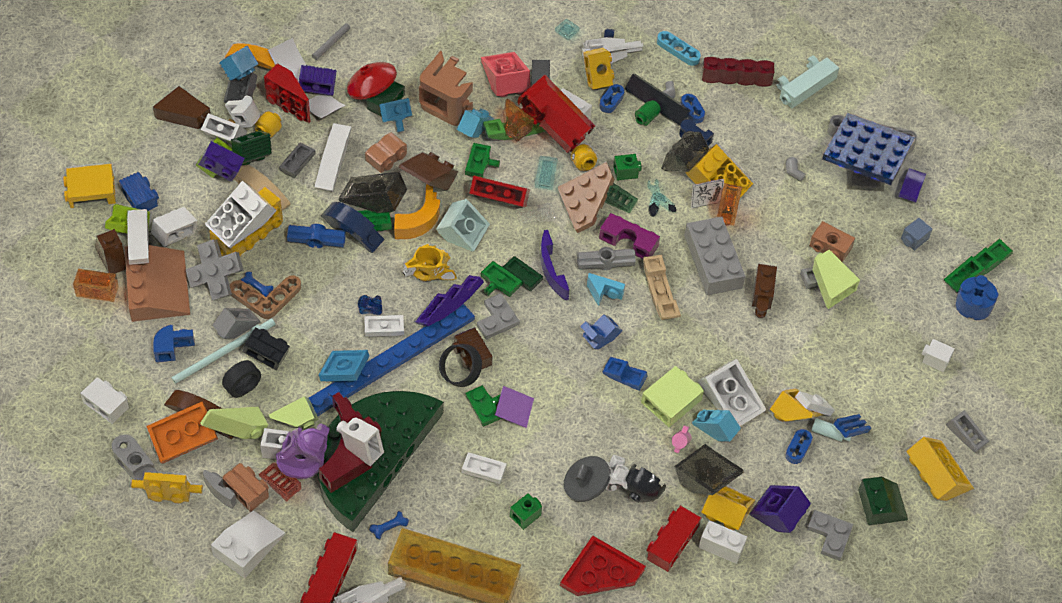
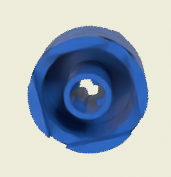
M985 276L971 277L966 279L960 286L956 297V308L966 318L983 320L991 314L999 294L993 283Z

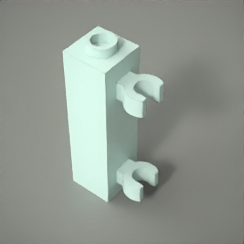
M812 55L808 58L809 63L806 64L809 70L791 82L784 75L778 78L780 83L776 86L781 90L780 99L782 103L790 108H794L837 78L839 67L827 57L819 62Z

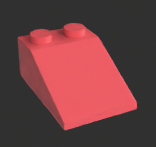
M515 52L481 57L491 89L496 96L505 97L512 93L523 94L531 87L530 70Z

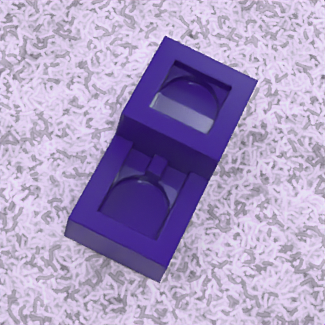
M909 168L899 197L917 202L926 173Z

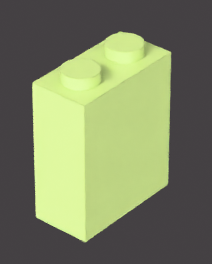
M675 366L642 393L641 403L664 424L671 427L702 401L704 390L698 383L693 382L686 372Z

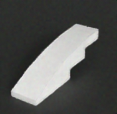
M333 123L319 167L315 189L334 191L336 179L339 176L342 161L345 158L351 126Z
M147 209L128 211L127 218L129 265L149 263Z

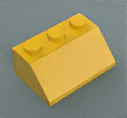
M923 437L906 451L910 456L909 461L918 468L921 479L928 483L931 488L930 492L936 499L947 501L974 489L941 440Z

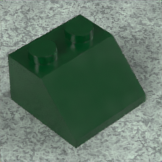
M882 476L862 479L858 491L868 526L908 520L897 483Z

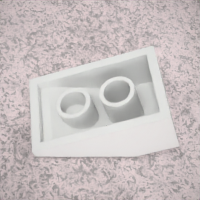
M737 359L724 364L698 380L705 395L718 410H729L739 426L766 411L765 406Z
M252 511L220 534L211 544L212 553L215 558L245 579L286 533L257 512Z

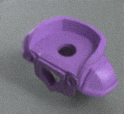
M320 423L316 429L309 428L302 431V428L299 427L292 432L289 431L282 443L281 452L276 454V462L280 471L286 476L298 479H307L317 474L319 468L324 463L329 427ZM295 455H302V459L296 458Z

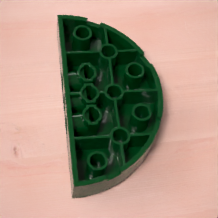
M389 391L365 397L352 404L353 410L355 412L358 411L363 419L369 416L373 422L376 421L380 425L384 453L372 464L371 469L332 493L321 481L318 472L322 498L334 517L344 527L354 532L444 414L443 401L417 392ZM339 415L329 425L327 449L324 453L323 465L333 456L342 437V434L337 431V426L341 422Z

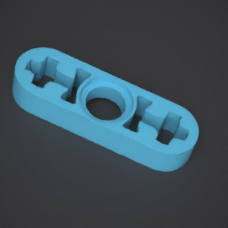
M662 31L658 34L657 44L661 48L688 65L695 66L699 64L701 54L697 49L668 31ZM679 46L682 47L683 50L677 51L674 48Z

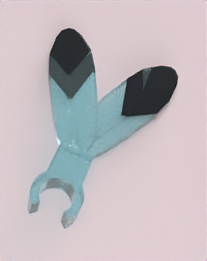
M655 179L654 184L656 185H651L650 180H648L647 187L652 193L649 205L650 216L654 217L658 213L659 205L669 212L675 213L676 207L673 202L660 193L659 181Z

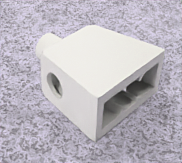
M353 418L349 423L341 421L338 424L337 431L342 434L345 447L369 466L384 453L379 430L376 427L358 418Z

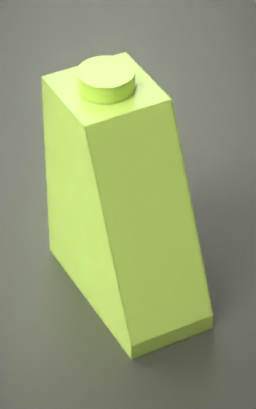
M830 250L825 253H819L814 258L812 270L828 309L857 291L860 279Z

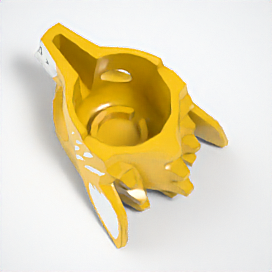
M426 244L422 247L420 246L413 258L404 264L403 275L405 277L413 275L421 281L457 279L455 272L447 266V262L450 259L449 254L444 250L438 249L435 245L430 246Z

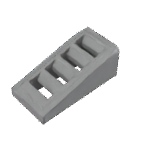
M965 410L945 424L974 453L989 442ZM965 427L969 429L966 432L963 430ZM970 433L974 434L972 438L968 436ZM979 438L981 441L975 445L973 441Z

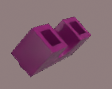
M612 213L609 214L601 226L599 239L613 246H616L622 239L633 241L635 256L641 259L653 256L659 247V235Z

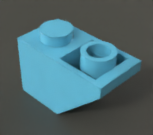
M474 108L473 110H465L457 130L471 138H478L485 130L483 122L494 120V118L489 116L490 113L481 108L480 110Z
M702 410L692 422L694 426L717 441L730 442L741 429L729 410Z

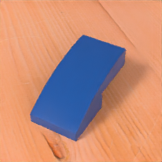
M614 357L609 358L602 371L607 377L639 391L648 377L647 371L630 367L628 361Z

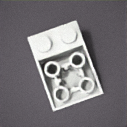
M242 181L205 225L231 248L263 226L277 210L256 190Z

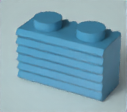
M245 46L220 61L219 64L222 65L221 67L225 74H227V77H229V80L234 78L240 80L255 71L254 66L258 65V62L249 47Z

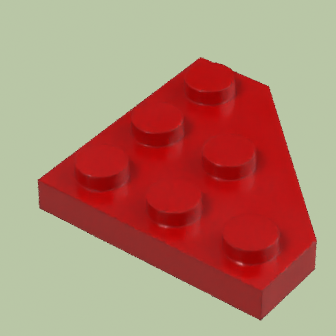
M592 536L561 580L560 586L576 596L635 586L644 573L646 566L597 537Z

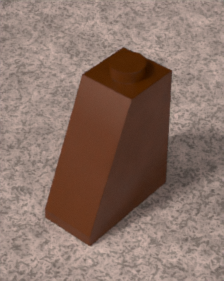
M180 86L153 106L156 119L195 129H200L208 113L211 114L208 106Z
M115 229L97 235L95 248L109 276L126 270L122 242Z

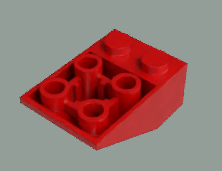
M277 63L264 76L267 101L270 104H276L281 107L284 112H290L295 115L298 120L310 123V107L307 95L293 72Z

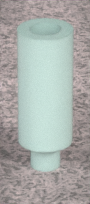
M818 418L815 419L812 432L840 442L843 439L851 440V437L845 438L834 424Z

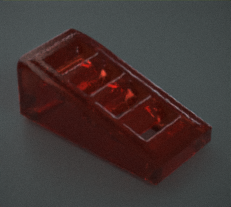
M275 462L259 474V477L286 502L302 489L301 482L296 478L283 474ZM276 470L270 477L267 476L270 471ZM280 474L281 476L274 481L273 479ZM285 478L286 480L279 485L278 483Z

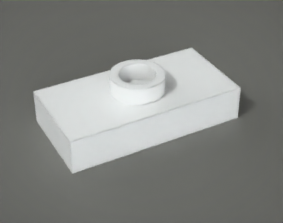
M403 315L365 316V337L404 335Z
M799 391L795 396L808 410L831 416L835 411L824 398L817 394L811 395Z
M468 452L462 467V473L500 484L507 463Z

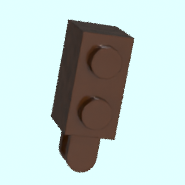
M758 263L752 307H756L755 315L758 318H765L767 310L771 309L777 266Z

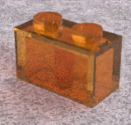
M85 269L77 270L73 282L76 297L114 302L119 287L116 274Z

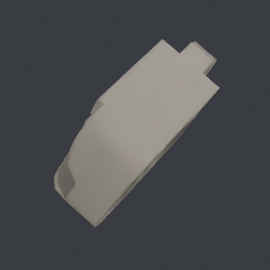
M120 435L113 440L112 451L114 458L132 479L143 480L145 472L158 473L152 461L132 436ZM125 443L127 448L123 449L120 448L121 444Z

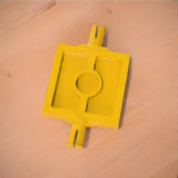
M145 472L143 480L132 479L131 482L132 488L144 489L148 499L156 502L162 500H171L174 503L189 502L190 493L202 494L203 485L189 483L186 475Z

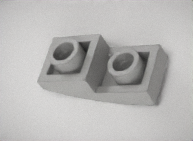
M204 470V482L210 492L220 502L233 509L237 503L234 491L228 487L224 488L222 477L219 474Z

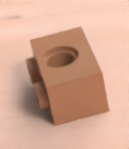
M822 221L812 235L809 246L816 252L821 253L830 250L843 263L853 248L855 237Z

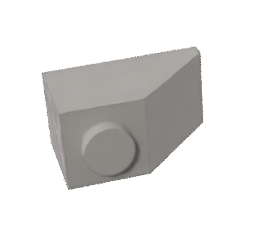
M224 308L212 326L217 330L220 337L235 339L261 321L250 309Z

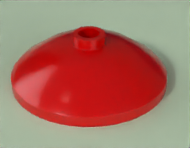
M375 62L361 67L348 82L347 92L349 96L353 99L362 100L380 94L394 82L397 76L396 68L393 64L387 62Z

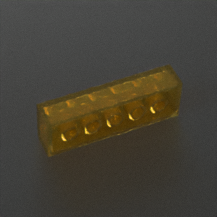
M402 528L388 561V575L397 578L402 577L403 580L477 603H511L521 575V564Z

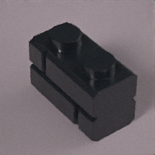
M255 327L247 339L242 352L277 371L286 357L290 346L287 345L284 339H276L267 330Z

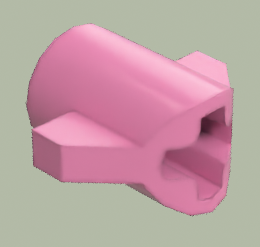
M684 425L683 429L672 437V444L675 447L674 452L679 453L682 448L686 447L692 439L691 434L688 432V426Z

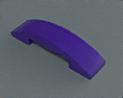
M544 230L540 254L544 276L551 288L562 299L569 300L570 289L564 274L556 275L549 256L553 253V242L549 231Z

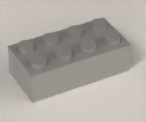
M723 217L687 223L684 236L706 295L743 289L745 274Z

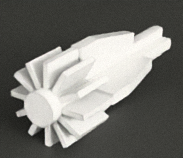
M608 37L586 40L583 43L585 48H582V56L584 51L605 48L611 53V64L627 57V53L642 51L643 43L641 41L625 43V39Z
M399 577L386 584L379 581L361 585L335 597L333 603H387L389 601L388 596L405 589L406 583L402 577Z

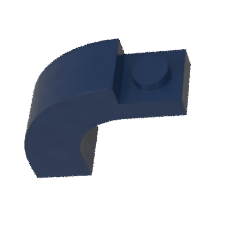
M332 202L321 215L332 228L345 230L356 238L370 253H373L385 240L373 228L375 225L357 210L344 203Z

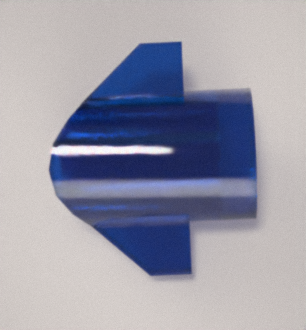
M362 295L359 298L357 304L360 314H382L381 296L377 295L372 298Z

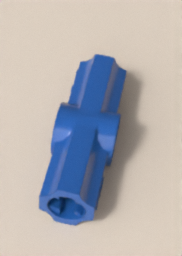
M312 224L310 227L288 226V242L307 243L311 248H314V246L322 248L323 245L344 247L346 231L326 229L321 224Z

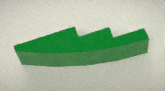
M999 238L988 249L985 247L976 256L969 257L944 278V282L958 293L961 284L966 279L979 275L984 276L1012 255L1013 250Z

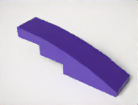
M469 275L461 285L453 284L446 294L438 293L415 322L418 325L430 326L442 320L464 304L484 283L483 279L479 276Z

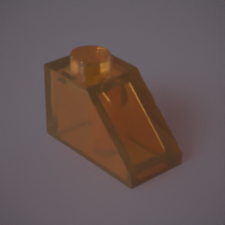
M506 99L503 111L504 129L509 137L518 142L532 131L534 119L512 101Z
M725 183L723 185L717 217H723L725 225L734 226L742 190L741 186Z

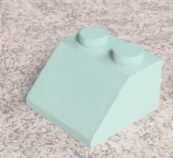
M467 199L451 204L436 230L447 242L473 252L490 224Z

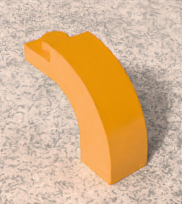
M426 184L425 203L420 210L411 214H395V239L419 237L427 233L436 224L440 215V199H437V192H433V186Z

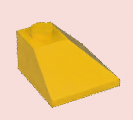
M796 388L783 390L770 408L774 413V417L782 422L823 416L824 414L806 409L795 398L799 392Z

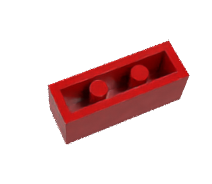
M473 176L469 194L526 207L530 189Z
M681 505L677 511L673 510L667 521L669 522L666 527L662 525L657 533L658 538L656 541L652 540L646 549L648 552L647 560L669 572L700 527L702 517Z

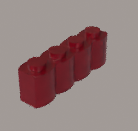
M705 57L702 67V81L706 83L720 82L723 84L738 83L744 86L755 84L761 87H768L773 82L775 73L774 62L768 60L755 61L751 59L737 60L734 58Z

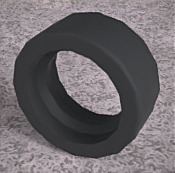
M244 360L236 363L225 373L222 385L232 397H242L258 385L262 374L252 361Z

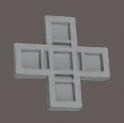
M215 239L197 245L202 264L185 269L190 288L207 283L212 300L232 295L227 276L244 271L239 252L221 256L218 242Z

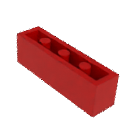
M336 532L333 533L331 539H327L324 547L325 553L319 557L316 565L318 569L315 574L311 575L308 583L310 587L307 592L303 593L300 603H333L335 601L334 598L337 597L357 552V539Z

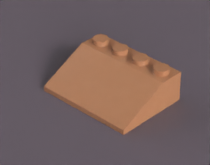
M149 245V263L129 265L128 246H124L129 312L132 322L190 315L184 251Z

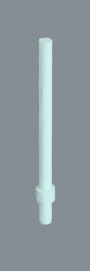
M271 318L261 325L257 324L252 327L251 331L171 377L173 382L177 384L246 343L255 327L268 330L275 326L274 320Z

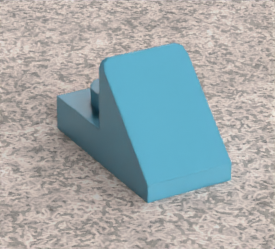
M588 274L587 287L598 306L603 295H607L611 299L622 300L625 290L624 283L595 274Z

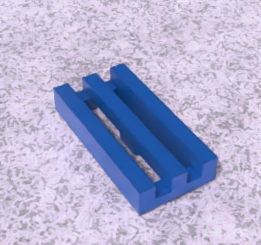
M860 414L839 418L833 423L845 438L865 434L871 430L869 425L865 426L867 423L865 420H859L861 418Z

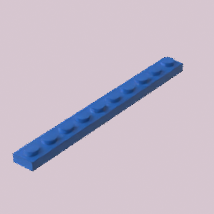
M462 304L442 320L430 326H425L366 362L357 381H335L309 397V400L317 416L333 407L332 396L340 392L343 397L349 398L475 320L474 314L465 304Z

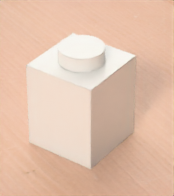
M933 339L930 345L926 344L921 354L924 355L922 363L944 372L955 348Z

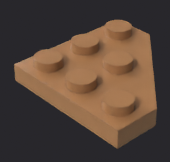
M607 162L557 187L577 233L595 224L600 208L602 209L607 198L608 189L614 183L615 179Z

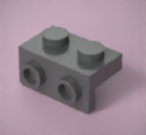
M252 72L240 80H237V78L229 80L224 103L242 100L245 96H250L253 99L258 76Z

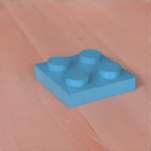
M368 350L332 351L319 373L320 381H357L370 357Z

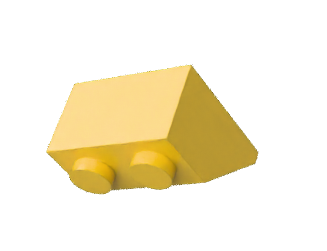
M718 483L710 491L701 513L705 514V517L711 521L718 520L724 523V526L728 529L739 530L756 500Z

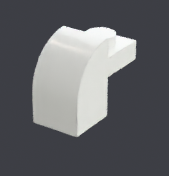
M245 96L242 100L228 101L225 104L232 119L242 128L252 127L260 118V111L250 96Z

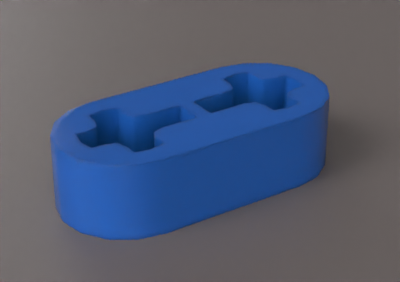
M614 84L608 88L600 100L599 107L601 111L611 113L616 109L624 97V88L621 85Z
M689 93L684 94L681 98V104L691 110L688 119L693 120L696 124L703 122L705 111L697 97Z
M800 429L795 433L785 455L788 462L799 464L805 457L813 438L808 430ZM803 436L806 437V440H804L803 443L800 444V438H802ZM798 449V455H796V457H793L792 453H794L795 450Z

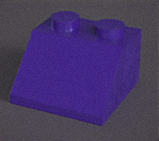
M770 485L750 512V516L776 532L791 533L801 517L806 513L811 502L799 486Z

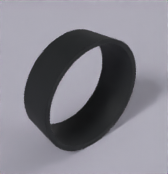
M452 345L440 357V373L447 382L457 387H467L473 384L481 373V356L470 345ZM462 347L471 355L472 369L464 380L452 382L446 374V359L453 349Z

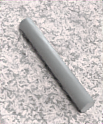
M345 23L312 54V58L315 60L319 59L350 29V25Z

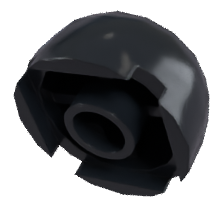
M633 464L626 477L627 490L630 492L629 497L638 503L640 500L644 502L655 501L667 488L665 483L661 486L659 484L661 480L643 467L638 470L636 469L637 465Z

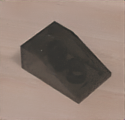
M400 171L351 177L338 200L339 202L377 213H391L398 207L407 191V187Z
M706 444L674 466L682 486L693 493L714 495L744 473L742 468Z

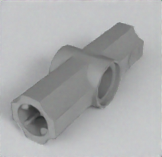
M602 247L599 251L577 252L578 268H600L607 271L613 267L635 266L634 249L613 250L610 247Z

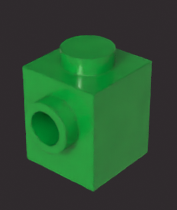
M636 154L614 156L613 168L616 181L638 178L642 166L641 161L637 160Z
M527 493L510 507L509 517L524 530L541 516L542 504L536 497L533 498Z

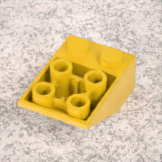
M717 144L706 150L686 172L687 176L695 184L724 179L722 201L732 207L753 185L749 178Z

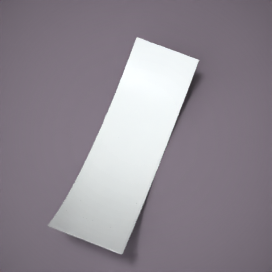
M293 38L268 51L275 65L278 63L291 70L299 82L301 65L306 66V63L299 53ZM319 94L309 100L310 112L320 118L346 106L338 102L331 95Z

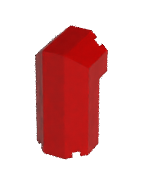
M546 75L542 76L526 90L517 101L518 105L522 104L523 106L521 109L522 114L532 124L540 123L539 126L567 153L583 142L587 135L586 133L590 134L595 128L591 120Z

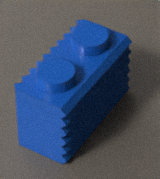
M137 172L119 180L121 191L132 208L147 209L149 211L158 207L157 200L159 196L155 189H150V182L146 176L142 177L140 172Z

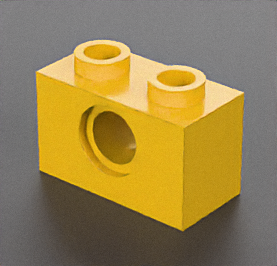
M605 48L584 51L583 56L588 86L592 89H598L613 85L615 77L610 62H612L611 53ZM602 64V70L597 72V67Z

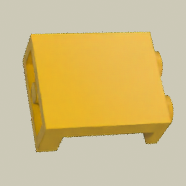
M112 164L66 168L67 176H63L67 191H64L65 202H69L70 208H74V202L107 198L108 204H116Z

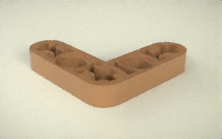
M294 275L288 276L267 297L245 282L236 280L230 284L231 296L260 317L270 319L301 290V280ZM289 283H291V284L296 283V286L292 285V286L289 288ZM282 294L285 298L279 301L275 299V296ZM250 297L258 299L255 303L247 301ZM270 307L271 311L266 310L264 312V308L268 309Z

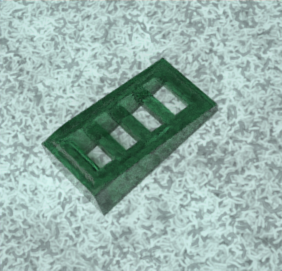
M615 183L609 187L605 203L629 214L638 202V198ZM627 200H630L628 205H625V202Z

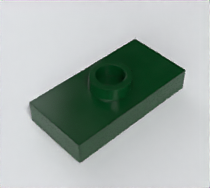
M513 256L503 266L504 269L520 279L522 286L530 292L543 280L541 274L516 256Z

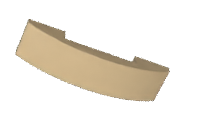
M241 165L239 172L234 178L237 183L243 181L257 192L266 187L281 199L282 211L290 205L285 195L266 176L250 165Z
M662 255L643 257L647 283L661 320L680 317L681 314L677 302L673 299L666 277V267Z

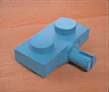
M409 98L379 104L383 122L395 121L397 132L405 131L402 120L412 116Z

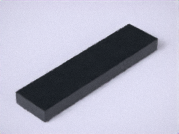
M637 74L631 75L625 87V90L645 103L651 100L656 101L661 108L660 113L678 125H681V122L687 119L691 111Z

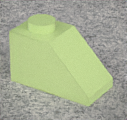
M305 396L269 414L271 419L298 428H304V430L311 428L315 425L314 422L319 420L309 398Z

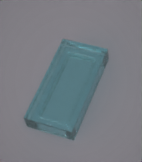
M540 156L535 188L553 190L558 158Z

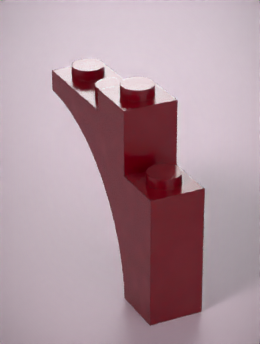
M340 392L332 396L333 407L341 421L349 423L353 418H358L376 427L381 438L382 430L376 421L373 422L369 416L363 419L358 411L355 412L349 399L343 397ZM341 437L333 456L319 468V477L332 493L371 469L372 465L369 466L345 447L343 437Z

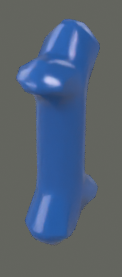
M246 272L245 277L240 279L257 289L265 297L274 288L273 286H265L254 279L252 272Z
M398 511L394 519L381 525L371 524L369 530L375 533L376 539L380 540L385 531L396 526L406 527L409 520L403 517L402 512Z

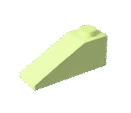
M259 407L209 409L200 422L204 427L242 439H257L263 435L264 428L268 426Z

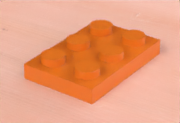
M203 402L146 426L162 464L218 439L215 430L204 427L200 423L207 413Z

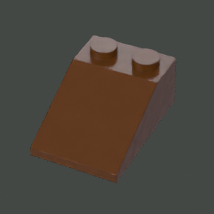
M422 152L399 165L400 169L422 182L447 191L459 172L454 169V164L446 160L443 163L438 160L440 156L433 152L429 154Z

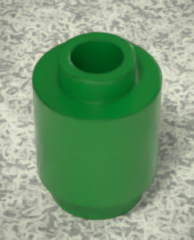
M651 100L641 106L635 112L637 123L647 126L652 122L661 110L659 104Z

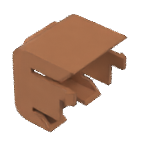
M440 51L420 75L419 102L425 112L453 126H458L465 110H473V102L469 103L467 99L473 92V82L458 86L467 72L455 67L459 59L451 56L443 66L444 57L442 51Z

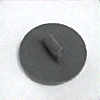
M598 456L584 457L575 462L564 478L566 494L577 502H587L598 497L609 484V475L611 474L609 465Z

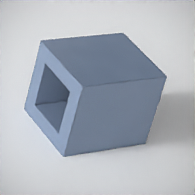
M917 218L904 229L901 240L907 247H911L915 251L929 240L932 228L923 220Z

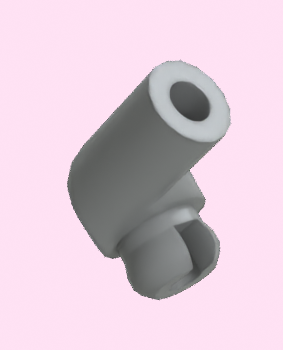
M667 81L665 83L666 90L663 92L674 98V82Z
M789 157L786 160L787 173L802 181L806 174L798 170V160L795 157Z

